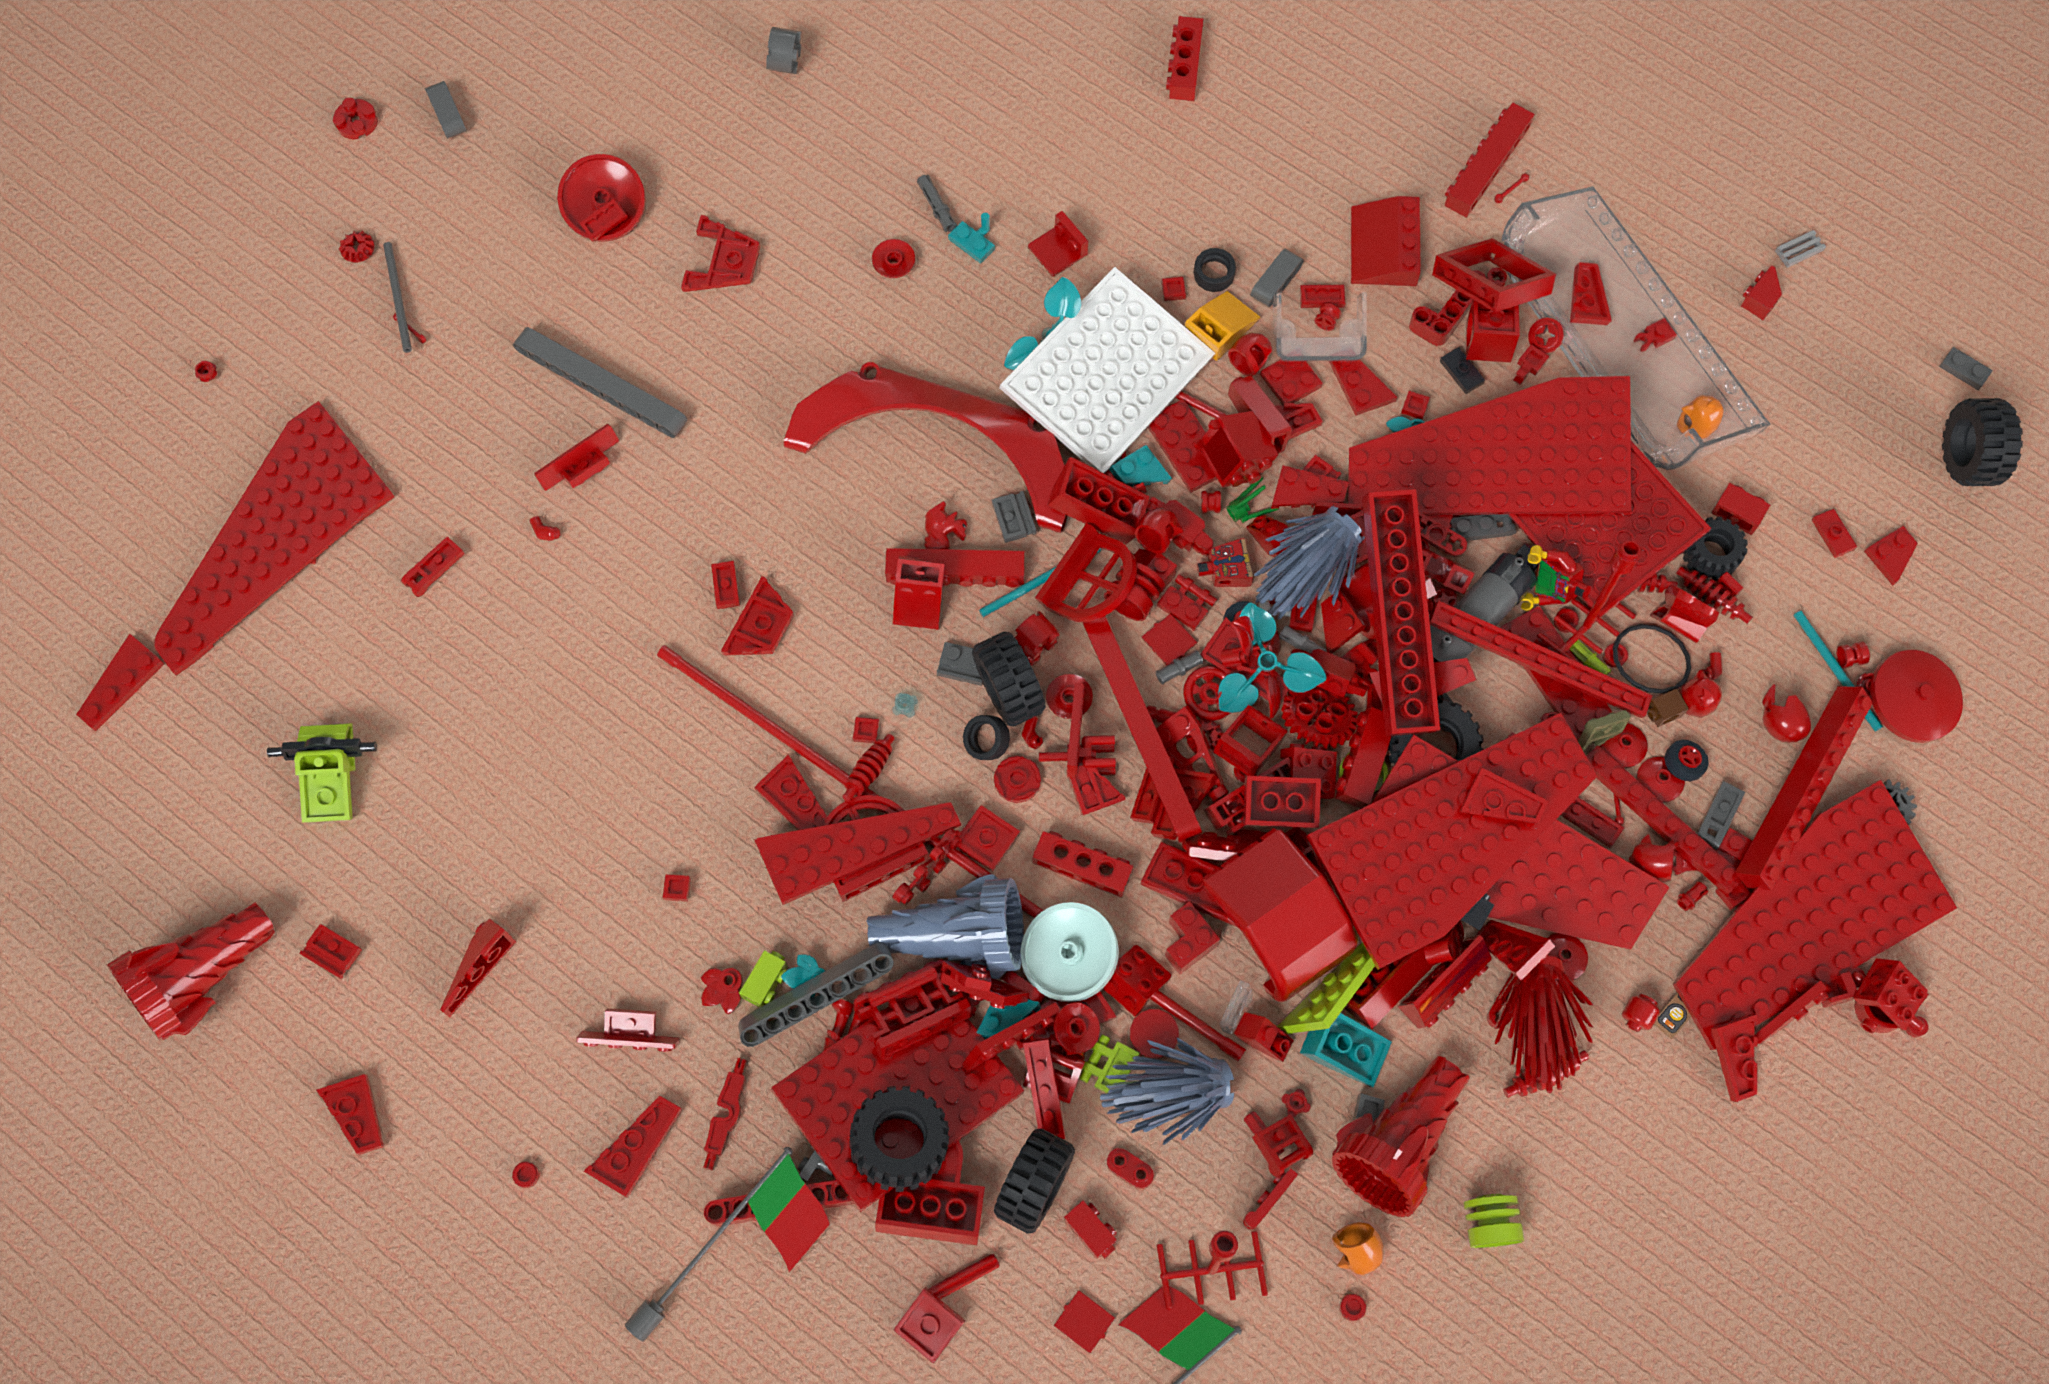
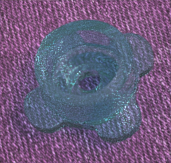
M896 694L895 706L892 708L893 714H903L908 718L915 715L914 707L918 702L917 697L914 695L910 696L909 694Z

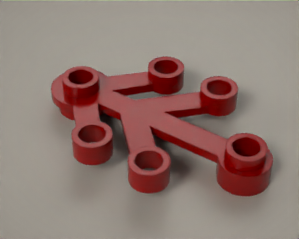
M950 828L940 840L941 844L937 845L930 853L929 857L931 859L920 864L914 871L913 875L916 877L909 886L905 882L902 883L894 892L892 898L899 904L907 905L914 897L912 890L915 887L922 893L925 892L932 882L928 879L931 872L934 871L939 875L947 866L944 859L949 850L956 849L962 841L960 838L961 831H955L953 828Z

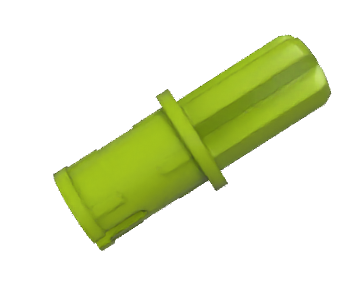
M1579 640L1570 648V651L1583 665L1605 675L1611 672V669L1596 657L1598 654L1596 652L1593 654Z

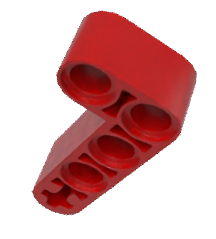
M1473 270L1477 274L1486 278L1483 272L1479 270ZM1455 290L1438 314L1425 306H1419L1412 313L1409 328L1414 334L1435 346L1444 345L1469 312L1473 299Z

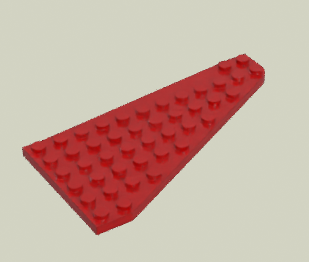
M319 401L288 421L158 630L154 641L155 649L176 676L214 647L213 644L348 530L395 497Z

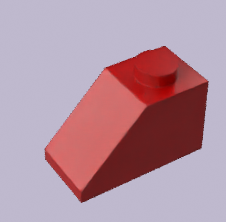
M1140 548L1134 554L1136 562L1150 568L1163 579L1165 588L1176 576L1177 565L1164 555Z

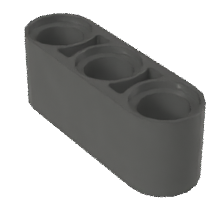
M445 81L426 87V93L446 138L448 139L466 132L465 125Z
M1284 248L1255 284L1250 296L1267 307H1271L1298 273L1304 259Z

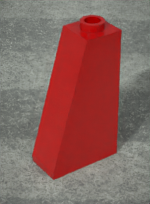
M1251 375L1244 378L1238 377L1233 380L1229 387L1228 396L1238 413L1254 411L1277 453L1284 452L1292 431L1290 425Z

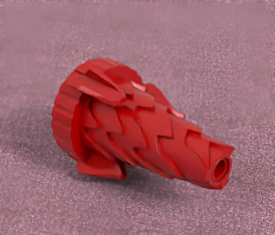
M254 902L237 914L230 913L209 927H202L191 934L177 937L166 944L145 947L133 953L128 950L106 965L158 1040H165L173 1034L187 1035L207 1014L210 1007L216 1004L211 997L203 996L211 987L221 981L230 970L246 961L244 957L267 942L275 931L268 916Z
M1437 1056L1423 1072L1414 1087L1411 1088L1409 1086L1405 1092L1401 1093L1393 1101L1388 1109H1384L1378 1115L1374 1122L1372 1115L1365 1113L1341 1128L1336 1134L1337 1147L1332 1153V1164L1343 1183L1362 1200L1380 1209L1382 1212L1398 1217H1410L1417 1207L1420 1206L1427 1194L1428 1162L1438 1149L1439 1144L1437 1141L1445 1129L1447 1119L1459 1103L1456 1099L1468 1083L1469 1075L1462 1073L1454 1063L1446 1060L1445 1057Z

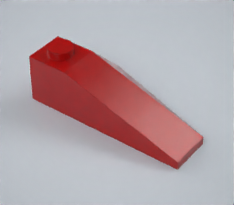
M491 919L477 927L475 935L472 937L440 1008L449 1018L516 943L506 930Z

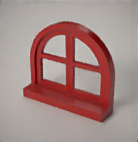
M1085 524L1035 599L1046 610L1074 622H1091L1100 619L1115 610L1131 591L1137 575L1135 556L1122 542L1102 535L1092 525ZM1100 548L1113 552V556L1098 577L1084 571ZM1120 557L1123 562V575L1119 585L1105 580V577ZM1078 579L1093 584L1077 608L1062 603ZM1099 587L1112 592L1102 603L1084 609Z
M857 796L852 798L850 802L844 801L828 815L823 826L840 823L848 815L851 820L861 819L857 812L861 809H877L887 814L905 810L890 799L881 796ZM922 843L834 882L842 902L928 861V851Z

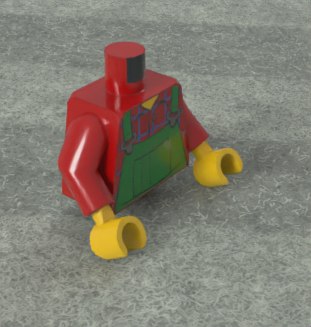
M1538 545L1531 547L1528 562L1532 564L1539 563L1534 590L1537 597L1527 593L1521 601L1529 602L1521 604L1522 610H1531L1533 604H1538V606L1566 604L1577 596L1585 599L1589 595L1591 587L1582 582L1584 569L1572 559L1568 552L1559 551L1556 548L1543 551Z

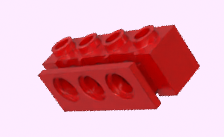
M1285 758L1258 776L1290 777V758ZM1244 785L1204 809L1216 830L1227 824L1229 830L1226 833L1230 835L1245 826L1243 824V817L1235 822L1232 821L1234 816L1243 811Z

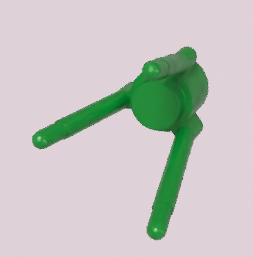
M1263 477L1251 484L1226 507L1233 521L1237 522L1240 520L1244 523L1249 519L1279 510V508H1267L1248 514L1250 511L1248 502L1265 490L1266 486L1262 485L1250 495L1248 494L1263 480Z

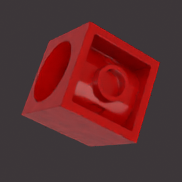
M1473 300L1466 321V360L1511 363L1520 336L1519 305L1493 312Z

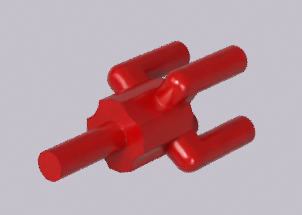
M1115 735L1082 737L1079 747L1078 765L1082 764L1085 768H1096L1101 775H1115L1116 758H1096V753H1115ZM1067 744V752H1039V762L1067 761L1069 744Z

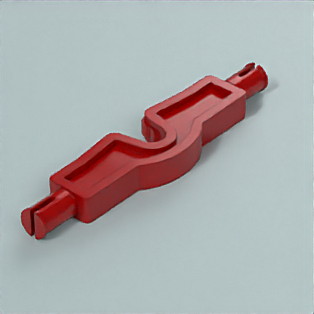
M737 1058L734 1071L728 1072L725 1084L718 1097L717 1105L729 1110V1115L726 1118L714 1116L711 1119L704 1150L707 1152L703 1166L705 1169L713 1171L717 1155L722 1156L729 1132L735 1128L741 1114L739 1100L746 1081V1077L743 1075L747 1062L745 1059Z

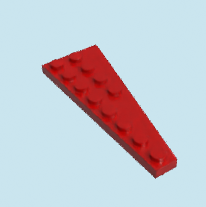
M949 802L759 837L754 840L782 905H785L940 836L950 828H958L961 826V822L952 803Z

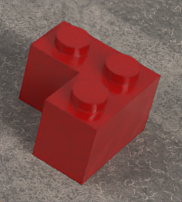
M1190 901L1170 915L1169 924L1181 938L1166 949L1165 957L1178 974L1181 975L1218 947L1220 938Z

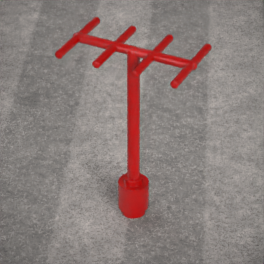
M1632 540L1619 544L1610 560V566L1613 571L1591 610L1577 599L1571 600L1573 605L1587 614L1586 619L1578 630L1558 615L1554 617L1556 622L1573 634L1561 648L1541 632L1537 634V637L1558 654L1576 662L1578 661L1569 655L1567 651L1578 639L1598 654H1601L1603 649L1583 634L1597 622L1617 637L1619 635V631L1602 618L1599 619L1598 615L1621 575L1631 573L1641 557L1639 544ZM1621 603L1615 606L1631 619L1636 617V614Z
M1222 1230L1217 1232L1210 1242L1209 1252L1212 1259L1207 1267L1198 1266L1195 1241L1191 1239L1188 1240L1192 1269L1167 1272L1163 1244H1157L1161 1272L1160 1278L1162 1279L1166 1309L1172 1308L1168 1280L1194 1276L1197 1301L1199 1305H1203L1204 1298L1200 1275H1214L1225 1272L1229 1297L1233 1301L1236 1300L1232 1271L1257 1268L1262 1296H1267L1268 1291L1263 1267L1264 1261L1261 1256L1258 1232H1251L1256 1260L1230 1263L1238 1249V1241L1233 1233Z

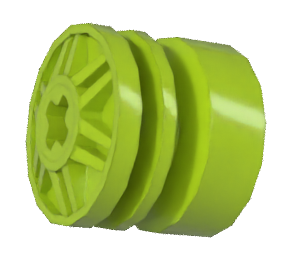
M1488 1194L1463 1202L1465 1210H1476L1475 1213L1465 1215L1466 1220L1478 1221L1479 1225L1467 1230L1471 1248L1498 1247L1525 1242L1522 1224L1509 1221L1510 1217L1520 1214L1519 1209H1507V1206L1518 1204L1517 1196Z

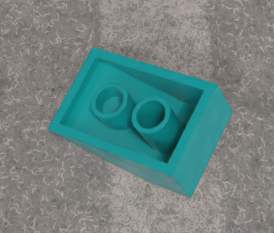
M1340 1013L1329 1029L1308 1032L1300 1054L1369 1087H1374L1392 1041Z

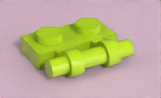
M1101 1035L1099 1041L1093 1046V1052L1088 1062H1085L1079 1079L1088 1083L1091 1076L1097 1077L1098 1080L1094 1087L1107 1094L1110 1089L1106 1085L1125 1082L1126 1080L1108 1079L1106 1076L1124 1075L1131 1072V1070L1115 1069L1113 1066L1128 1065L1127 1062L1134 1061L1132 1058L1139 1056V1052L1118 1041L1112 1050L1107 1047L1110 1038ZM1105 1056L1108 1060L1102 1070L1096 1066L1100 1058Z

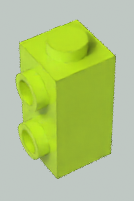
M764 950L739 992L742 999L759 1008L773 1001L776 996V987L779 983L782 984L784 982L781 975L788 968L784 961L785 957L775 951H772L770 954Z

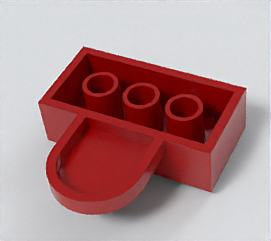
M959 1141L947 1149L946 1157L942 1162L940 1170L937 1174L932 1175L929 1182L926 1184L921 1182L919 1187L910 1190V1187H904L903 1192H896L895 1187L879 1198L875 1222L876 1232L977 1246L985 1186L960 1183L963 1149Z

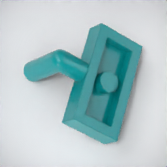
M988 213L981 214V227L977 231L962 221L948 234V240L980 264L995 250V245L984 237L990 230V215Z

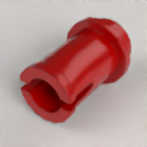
M1697 881L1687 892L1678 895L1677 904L1685 911L1695 908V903L1707 895L1709 891L1702 882Z

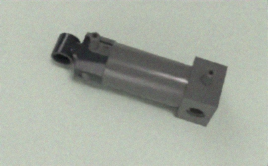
M1525 543L1515 555L1502 553L1458 601L1454 608L1497 626L1512 608L1519 604L1536 585L1537 579L1534 571L1538 568L1539 563L1532 564L1528 562L1531 546ZM1430 625L1434 663L1469 658L1471 653L1478 647Z

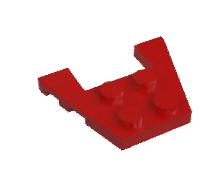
M701 215L696 230L697 236L715 238L717 242L708 273L685 270L681 285L682 292L751 284L760 250V242L738 231L734 232L727 229L724 224L715 223L709 220L707 216Z

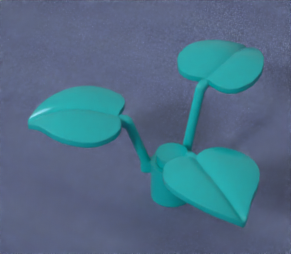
M1061 277L1045 295L1044 307L1047 313L1053 317L1060 316L1055 324H1052V327H1047L1043 330L1041 342L1064 320V316L1074 318L1081 309L1080 294L1075 285L1065 277ZM1024 336L1018 339L1009 349L1004 366L1015 370L1038 346L1037 340L1032 336Z
M1252 602L1244 607L1239 617L1248 616L1251 619L1254 630V640L1252 643L1253 645L1258 643L1262 653L1257 660L1258 669L1248 680L1240 673L1229 674L1223 678L1218 690V694L1222 691L1219 698V709L1221 711L1235 713L1243 711L1248 705L1253 706L1259 693L1258 689L1251 683L1261 671L1269 672L1275 666L1286 670L1283 675V681L1288 689L1294 692H1306L1325 682L1326 675L1323 668L1308 654H1291L1287 659V666L1277 662L1276 655L1271 651H1266L1262 642L1271 640L1276 632L1274 618L1267 611Z

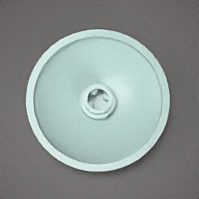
M1073 902L1057 904L1042 911L1028 926L1021 945L1022 967L1029 982L1040 993L1061 1002L1085 1000L1103 989L1114 974L1119 955L1118 940L1109 921L1090 906Z

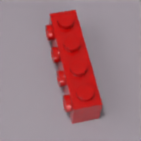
M1374 707L1360 712L1356 719L1358 727L1349 742L1351 749L1342 764V768H1344L1342 777L1338 779L1335 790H1337L1335 799L1359 809L1371 804L1391 736H1385L1383 711Z

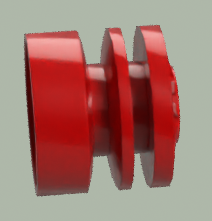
M1136 562L1137 575L1134 585L1128 596L1115 611L1129 619L1144 621L1153 608L1152 602L1157 601L1159 594L1163 592L1165 583L1153 570ZM1123 564L1120 567V571L1116 573V580L1112 581V583L1119 585L1123 575ZM1106 590L1104 599L1106 600L1112 592Z

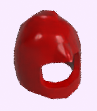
M1250 332L1243 335L1230 348L1228 352L1229 361L1243 375L1254 376L1265 365L1269 354L1272 352L1271 342L1265 335Z
M1157 508L1144 514L1139 520L1134 534L1144 549L1152 553L1161 554L1166 552L1171 540L1184 531L1183 527L1179 524L1178 518L1172 511Z
M1699 670L1694 679L1685 682L1678 690L1689 708L1686 714L1697 718L1705 717L1716 711L1722 698L1720 686L1714 680L1708 678L1702 670Z
M1647 834L1639 844L1635 845L1631 856H1629V863L1661 882L1671 881L1675 848H1678L1679 841L1670 840L1664 846L1653 845L1649 834Z

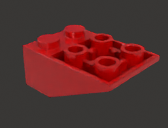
M901 555L898 557L893 625L939 630L946 561Z

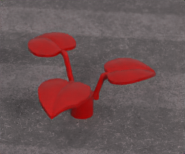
M1241 616L1230 623L1237 633L1241 647L1223 649L1221 660L1225 668L1237 667L1238 671L1244 670L1254 673L1257 669L1244 665L1249 662V655L1252 654V651L1259 650L1260 648L1258 645L1253 646L1252 643L1254 640V630L1251 619L1248 616ZM1277 627L1273 638L1263 644L1264 648L1269 647V650L1276 656L1281 649ZM1261 671L1259 674L1266 676L1265 684L1270 707V719L1276 715L1281 706V689L1276 676L1272 677L1270 672Z

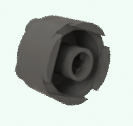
M779 27L771 28L766 69L797 74V58L801 54V31Z

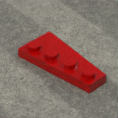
M1468 658L1434 663L1437 696L1477 680ZM1379 671L1369 673L1382 703Z

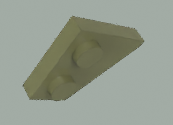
M1626 710L1617 713L1612 712L1605 717L1589 720L1585 724V729L1578 740L1583 752L1593 743L1595 746H1600L1610 738L1622 733L1631 718Z

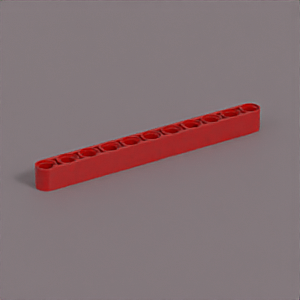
M1106 616L1095 621L1082 622L1179 842L1202 833Z

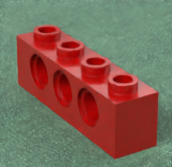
M1179 16L1178 25H1173L1172 37L1176 38V42H1171L1170 55H1174V59H1169L1168 72L1172 73L1171 77H1167L1166 90H1170L1169 99L1194 101L1204 18Z
M1049 831V833L1042 832L1032 856V863L1120 898L1123 897L1133 872V865H1130L1128 860L1121 857L1112 858L1107 856V852L1098 848L1091 850L1086 848L1084 843L1077 840L1068 841L1063 839L1061 834L1054 831ZM1062 849L1068 854L1064 858H1058L1054 853ZM1081 858H1086L1090 861V864L1082 867L1078 865L1077 861ZM1102 867H1109L1113 872L1105 876L1099 870Z

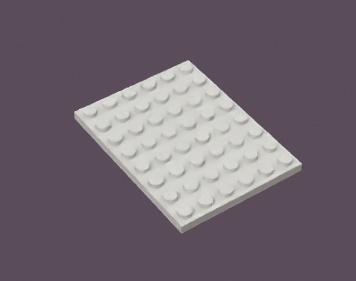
M1114 267L1081 301V309L1078 315L1074 318L1066 317L1000 384L999 389L1043 427L1053 433L1058 440L1088 466L1105 473L1213 358L1215 352Z

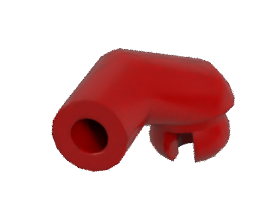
M1036 716L1025 722L1021 733L1027 746L1032 749H1037L1043 744V738L1039 737L1035 731L1039 720Z

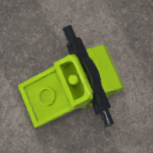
M352 723L300 726L297 742H283L282 747H268L267 756L269 758L283 756L286 761L295 760V775H299L302 823L353 819L350 771H355V757H361L363 752H376L378 746L376 741L361 743L359 738L353 739Z

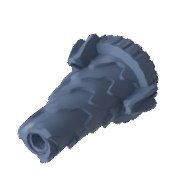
M993 874L986 875L956 890L957 898L937 899V903L920 904L914 909L892 910V914L868 916L866 922L868 924L869 947L876 943H884L889 947L891 954L923 955V958L928 959L948 958V961H961L960 964L968 966L980 964L987 967L986 970H990L992 979H999L1005 971L1019 970L1022 963L1021 945L1024 937L1022 905L1016 883L1012 878L998 879Z

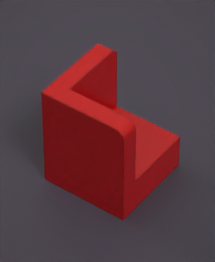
M1850 972L1837 976V979L1829 983L1834 991L1822 1002V1006L1826 1008L1854 999L1853 997L1858 990Z

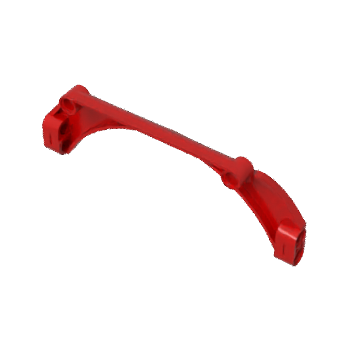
M867 362L862 365L859 373L852 370L822 386L799 402L793 411L784 438V447L804 454L838 428L859 418L876 413L895 410H917L937 413L959 420L992 440L1015 465L1031 496L1038 526L1058 533H1062L1068 515L1047 505L1052 488L1065 465L1054 434L1046 428L1036 430L1035 424L1038 421L1025 410L884 368L874 362ZM870 370H877L874 378H867Z

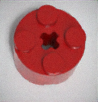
M1040 611L1037 612V616L1035 614L1029 616L1015 630L1017 632L1015 638L1031 666L1040 660V654L1045 649L1050 651L1055 647L1060 636L1059 630Z

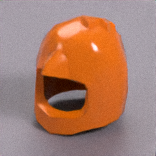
M1699 395L1689 402L1688 405L1681 408L1683 412L1678 418L1677 427L1680 432L1692 438H1707L1718 429L1724 414V408L1718 399L1710 395ZM1686 415H1688L1692 421V425L1690 427L1687 426L1684 422V417Z
M1362 1222L1351 1223L1333 1234L1332 1241L1334 1246L1344 1253L1337 1264L1338 1267L1350 1269L1358 1275H1366L1375 1271L1381 1265L1383 1260L1382 1240L1370 1224Z

